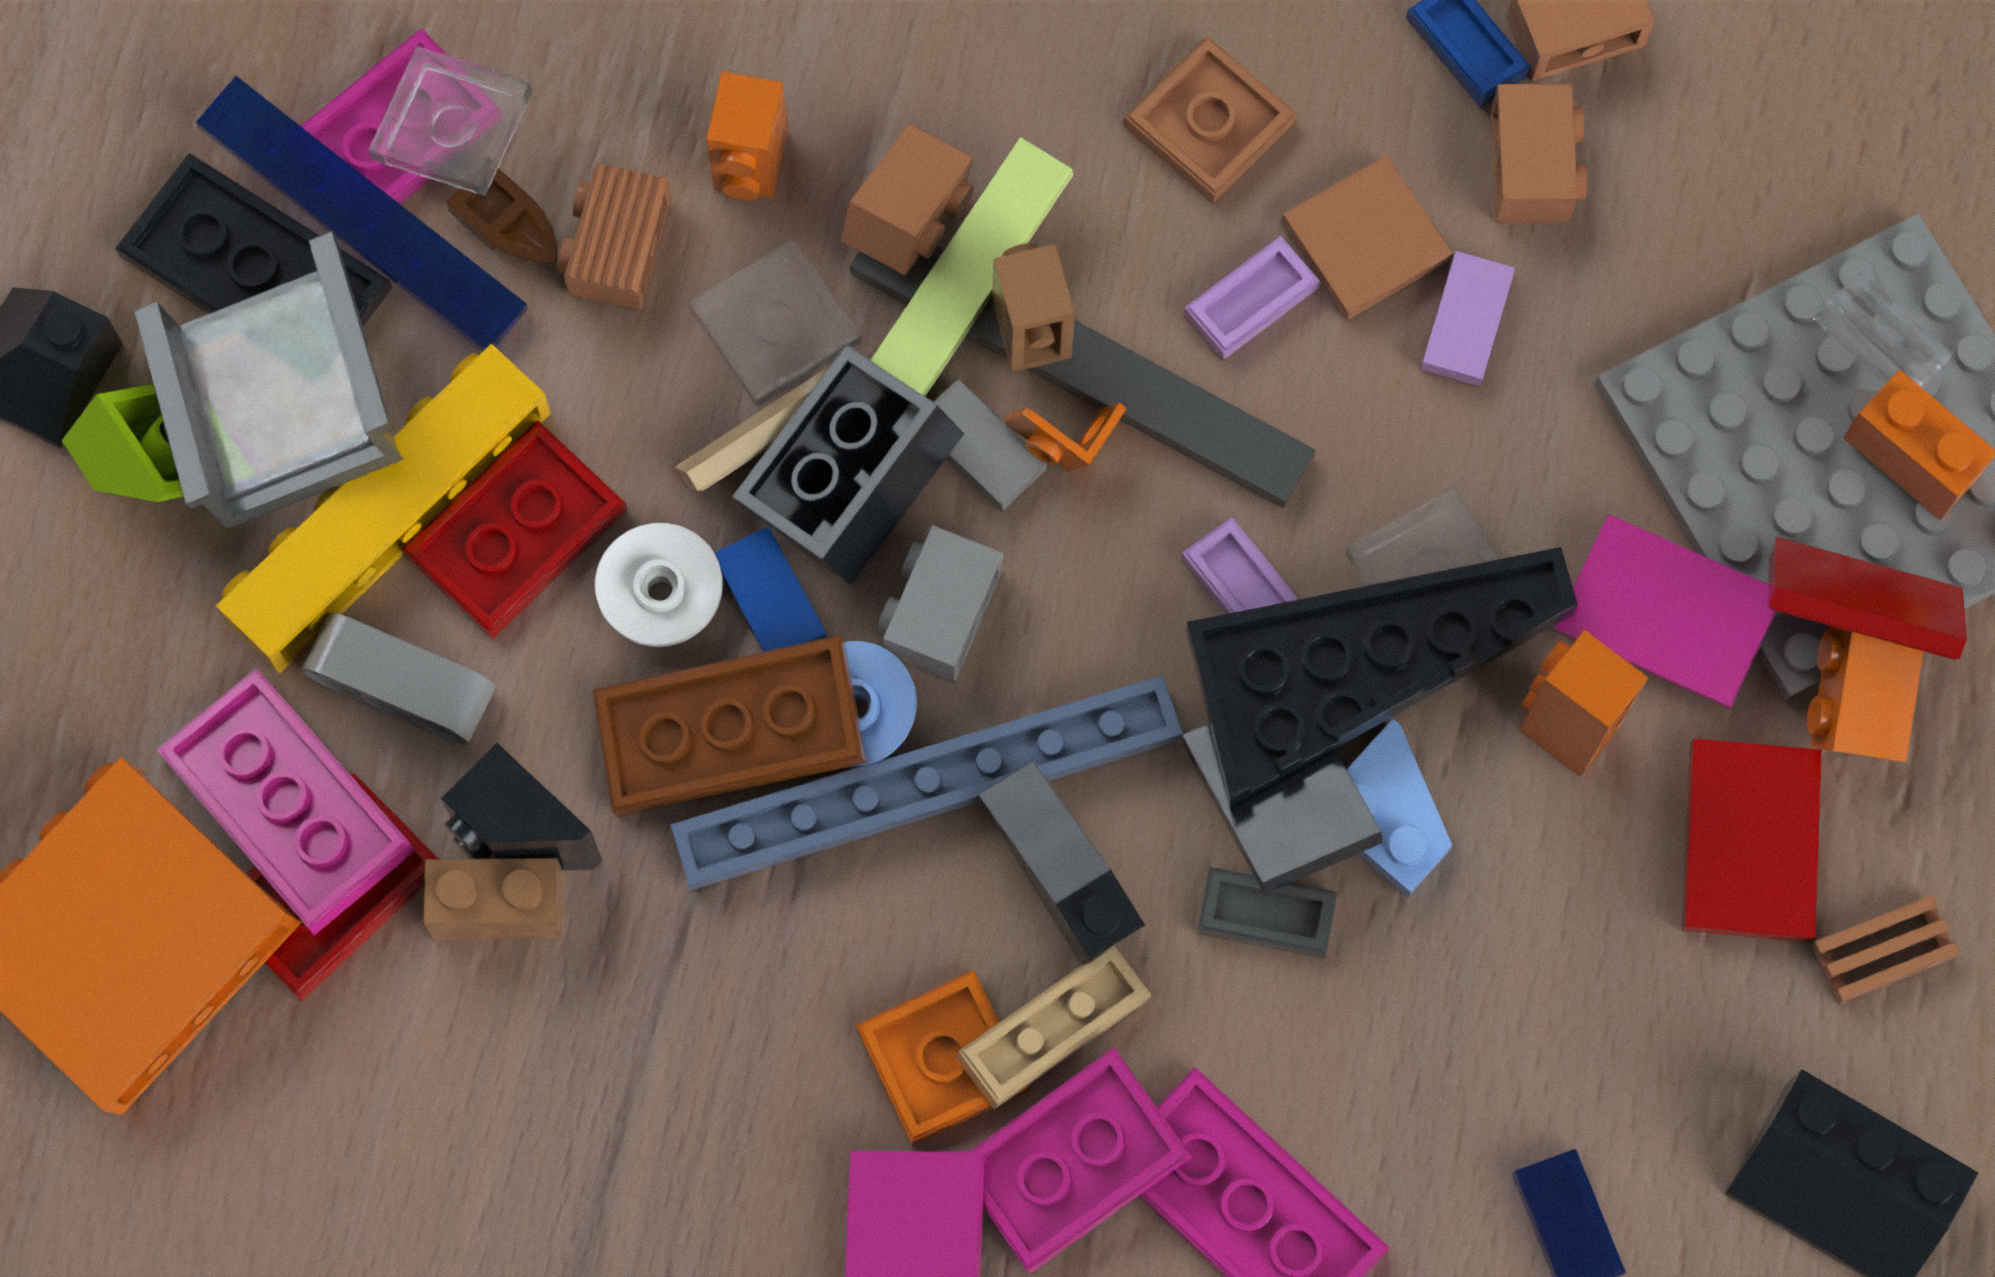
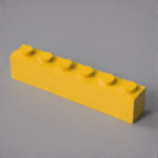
M490 344L480 355L473 353L464 358L452 372L451 382L435 398L427 396L410 410L405 419L406 425L393 436L403 460L324 491L314 505L315 512L298 528L291 526L282 531L268 548L269 555L251 572L249 570L240 572L223 589L221 594L223 599L216 605L223 619L278 674L316 640L329 613L343 614L404 555L401 549L533 423L537 420L542 423L551 414L545 393L493 344Z

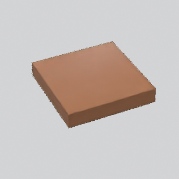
M1206 36L1124 117L1123 126L1214 204L1296 122L1297 113L1209 36Z
M1387 155L1282 214V224L1346 320L1353 318L1451 262L1453 257L1452 250Z

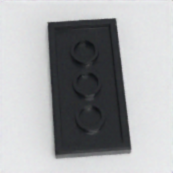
M189 153L115 249L121 258L210 314L317 271L309 240L320 235ZM340 249L362 326H364L390 292L392 285L389 279ZM325 298L238 332L319 385L342 356Z

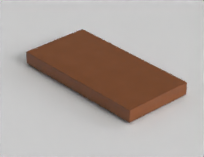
M841 635L593 690L612 812L618 817L866 763L846 645Z

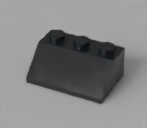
M846 345L732 497L809 557L852 585L962 438L964 432L937 404Z
M1802 1069L1786 1083L1727 1188L1725 1195L1863 1277H1915L1948 1231L1979 1172Z

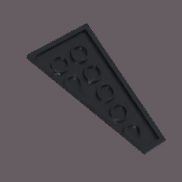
M1558 547L1187 622L1186 633L1229 807L1236 805L1573 616L1578 604L1562 548Z

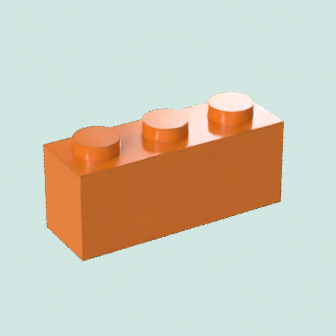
M1585 629L1572 646L1560 640L1539 667V674L1529 687L1531 691L1520 705L1528 711V714L1519 730L1580 777L1619 729L1649 678Z

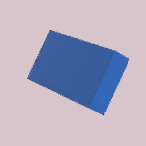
M1421 0L1408 9L1406 19L1480 108L1493 101L1498 84H1517L1529 75L1532 66L1476 0Z
M769 526L715 552L721 568L722 578L762 652L827 638L825 629Z

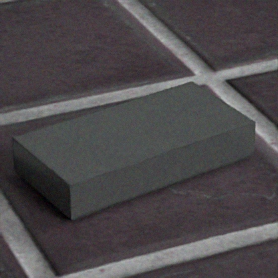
M1210 867L1197 934L1324 959L1327 952L1337 892L1289 883L1264 894L1254 875Z

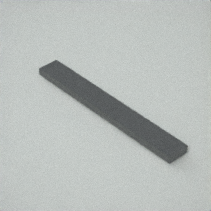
M937 246L934 253L928 259L920 255L906 275L859 251L850 265V274L908 305L944 250ZM991 298L966 337L1007 359ZM1075 320L1072 358L1027 369L1099 409L1120 402L1127 407L1120 418L1121 421L1282 508L1286 506L1314 458L1315 449Z

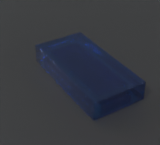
M1576 1149L1515 1170L1512 1173L1552 1277H1621L1626 1273Z

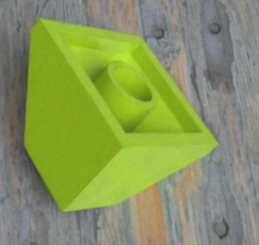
M154 384L96 394L62 439L63 444L93 490L152 502L184 497ZM207 402L229 486H235L253 479L256 476L255 472Z

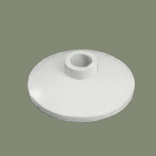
M670 523L641 525L619 536L603 554L595 576L596 599L600 611L608 624L624 638L637 644L652 647L675 645L692 638L703 630L715 615L723 590L721 568L711 547L693 531ZM664 582L673 588L671 595L667 599L655 600L649 596L651 587L656 583Z

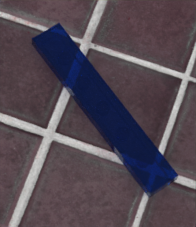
M235 76L196 121L201 131L328 231L333 232L337 238L482 352L490 344L497 347L528 310L527 303L239 77Z

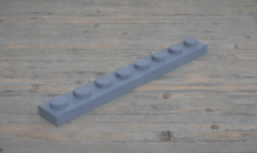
M1161 675L690 818L670 826L691 891L979 803L981 801L977 797L978 794L1031 761L1036 764L1046 780L1051 781L1182 741L1183 732L1164 676Z

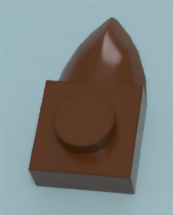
M490 160L446 201L448 211L491 250L497 247L505 253L534 262L555 263L558 260L554 232L543 210L532 197Z

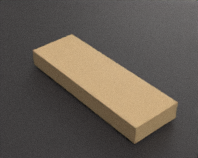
M830 366L676 465L674 469L684 485L702 492L768 449Z
M1113 945L1093 959L1086 961L959 1050L955 1058L991 1107L996 1109L1143 1005L1152 995Z

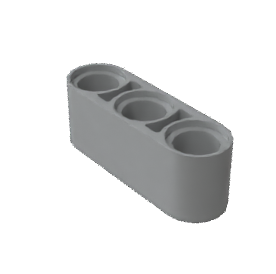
M334 612L328 614L301 668V672L305 676L332 691L461 745L469 744L496 688L492 681L465 666L355 619Z

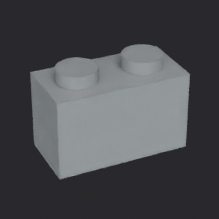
M932 525L925 543L915 540L907 554L901 576L909 578L900 600L890 597L881 614L877 632L884 635V648L893 653L903 664L955 684L1003 572V552Z

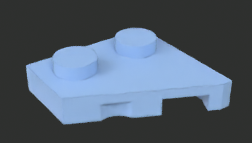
M1392 719L1348 767L1347 771L1382 831L1383 843L1358 853V855L1404 895L1409 897L1450 851L1452 843L1402 727L1396 720Z

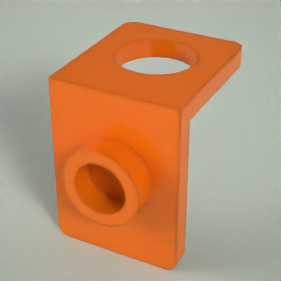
M1116 402L1101 408L1077 443L1027 407L1010 413L1004 423L1027 440L1024 446L1034 457L1048 465L1055 466L1058 463L1070 472L1091 464L1127 407L1120 402Z

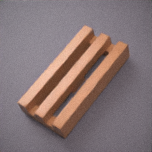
M1933 894L1817 940L1811 945L1838 1005L1955 959L1961 954L1956 942L1952 943L1947 934L1950 929L1945 919H1940L1936 911L1938 904ZM1920 916L1925 923L1923 927L1837 961H1834L1831 954L1835 950ZM1929 939H1932L1936 950L1848 985L1845 984L1841 976L1844 973Z

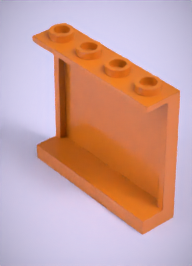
M122 757L114 764L107 763L100 767L84 786L86 794L69 812L62 811L45 824L38 837L41 842L24 860L17 859L11 862L0 872V1012L102 1111L121 1116L302 923L284 904L274 900L145 778L144 775L146 773L140 767Z

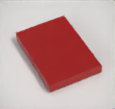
M537 420L401 550L415 567L486 635L493 639L627 510V506L612 489Z
M1775 538L1769 556L1768 607L1771 610L1956 660L1961 658L1967 641L1962 587L1784 538Z
M1693 738L1689 749L1682 931L1799 942H1812L1815 939L1821 749Z
M355 773L351 775L410 842L415 852L316 935H313L302 922L266 960L265 964L301 1001L425 885V860H440ZM255 865L246 872L274 900L284 904L295 914Z

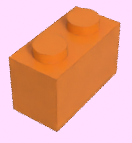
M721 71L706 142L714 188L721 189L724 194L731 198L753 201L758 196L772 199L775 197L789 133L783 82Z
M1900 369L1858 413L1843 437L1844 440L1939 520L1947 514L1980 478L1995 458V449Z
M1829 625L1828 632L1824 633L1821 637L1817 649V666L1822 671L1818 696L1812 699L1807 713V730L1812 734L1810 747L1906 762L1924 651Z

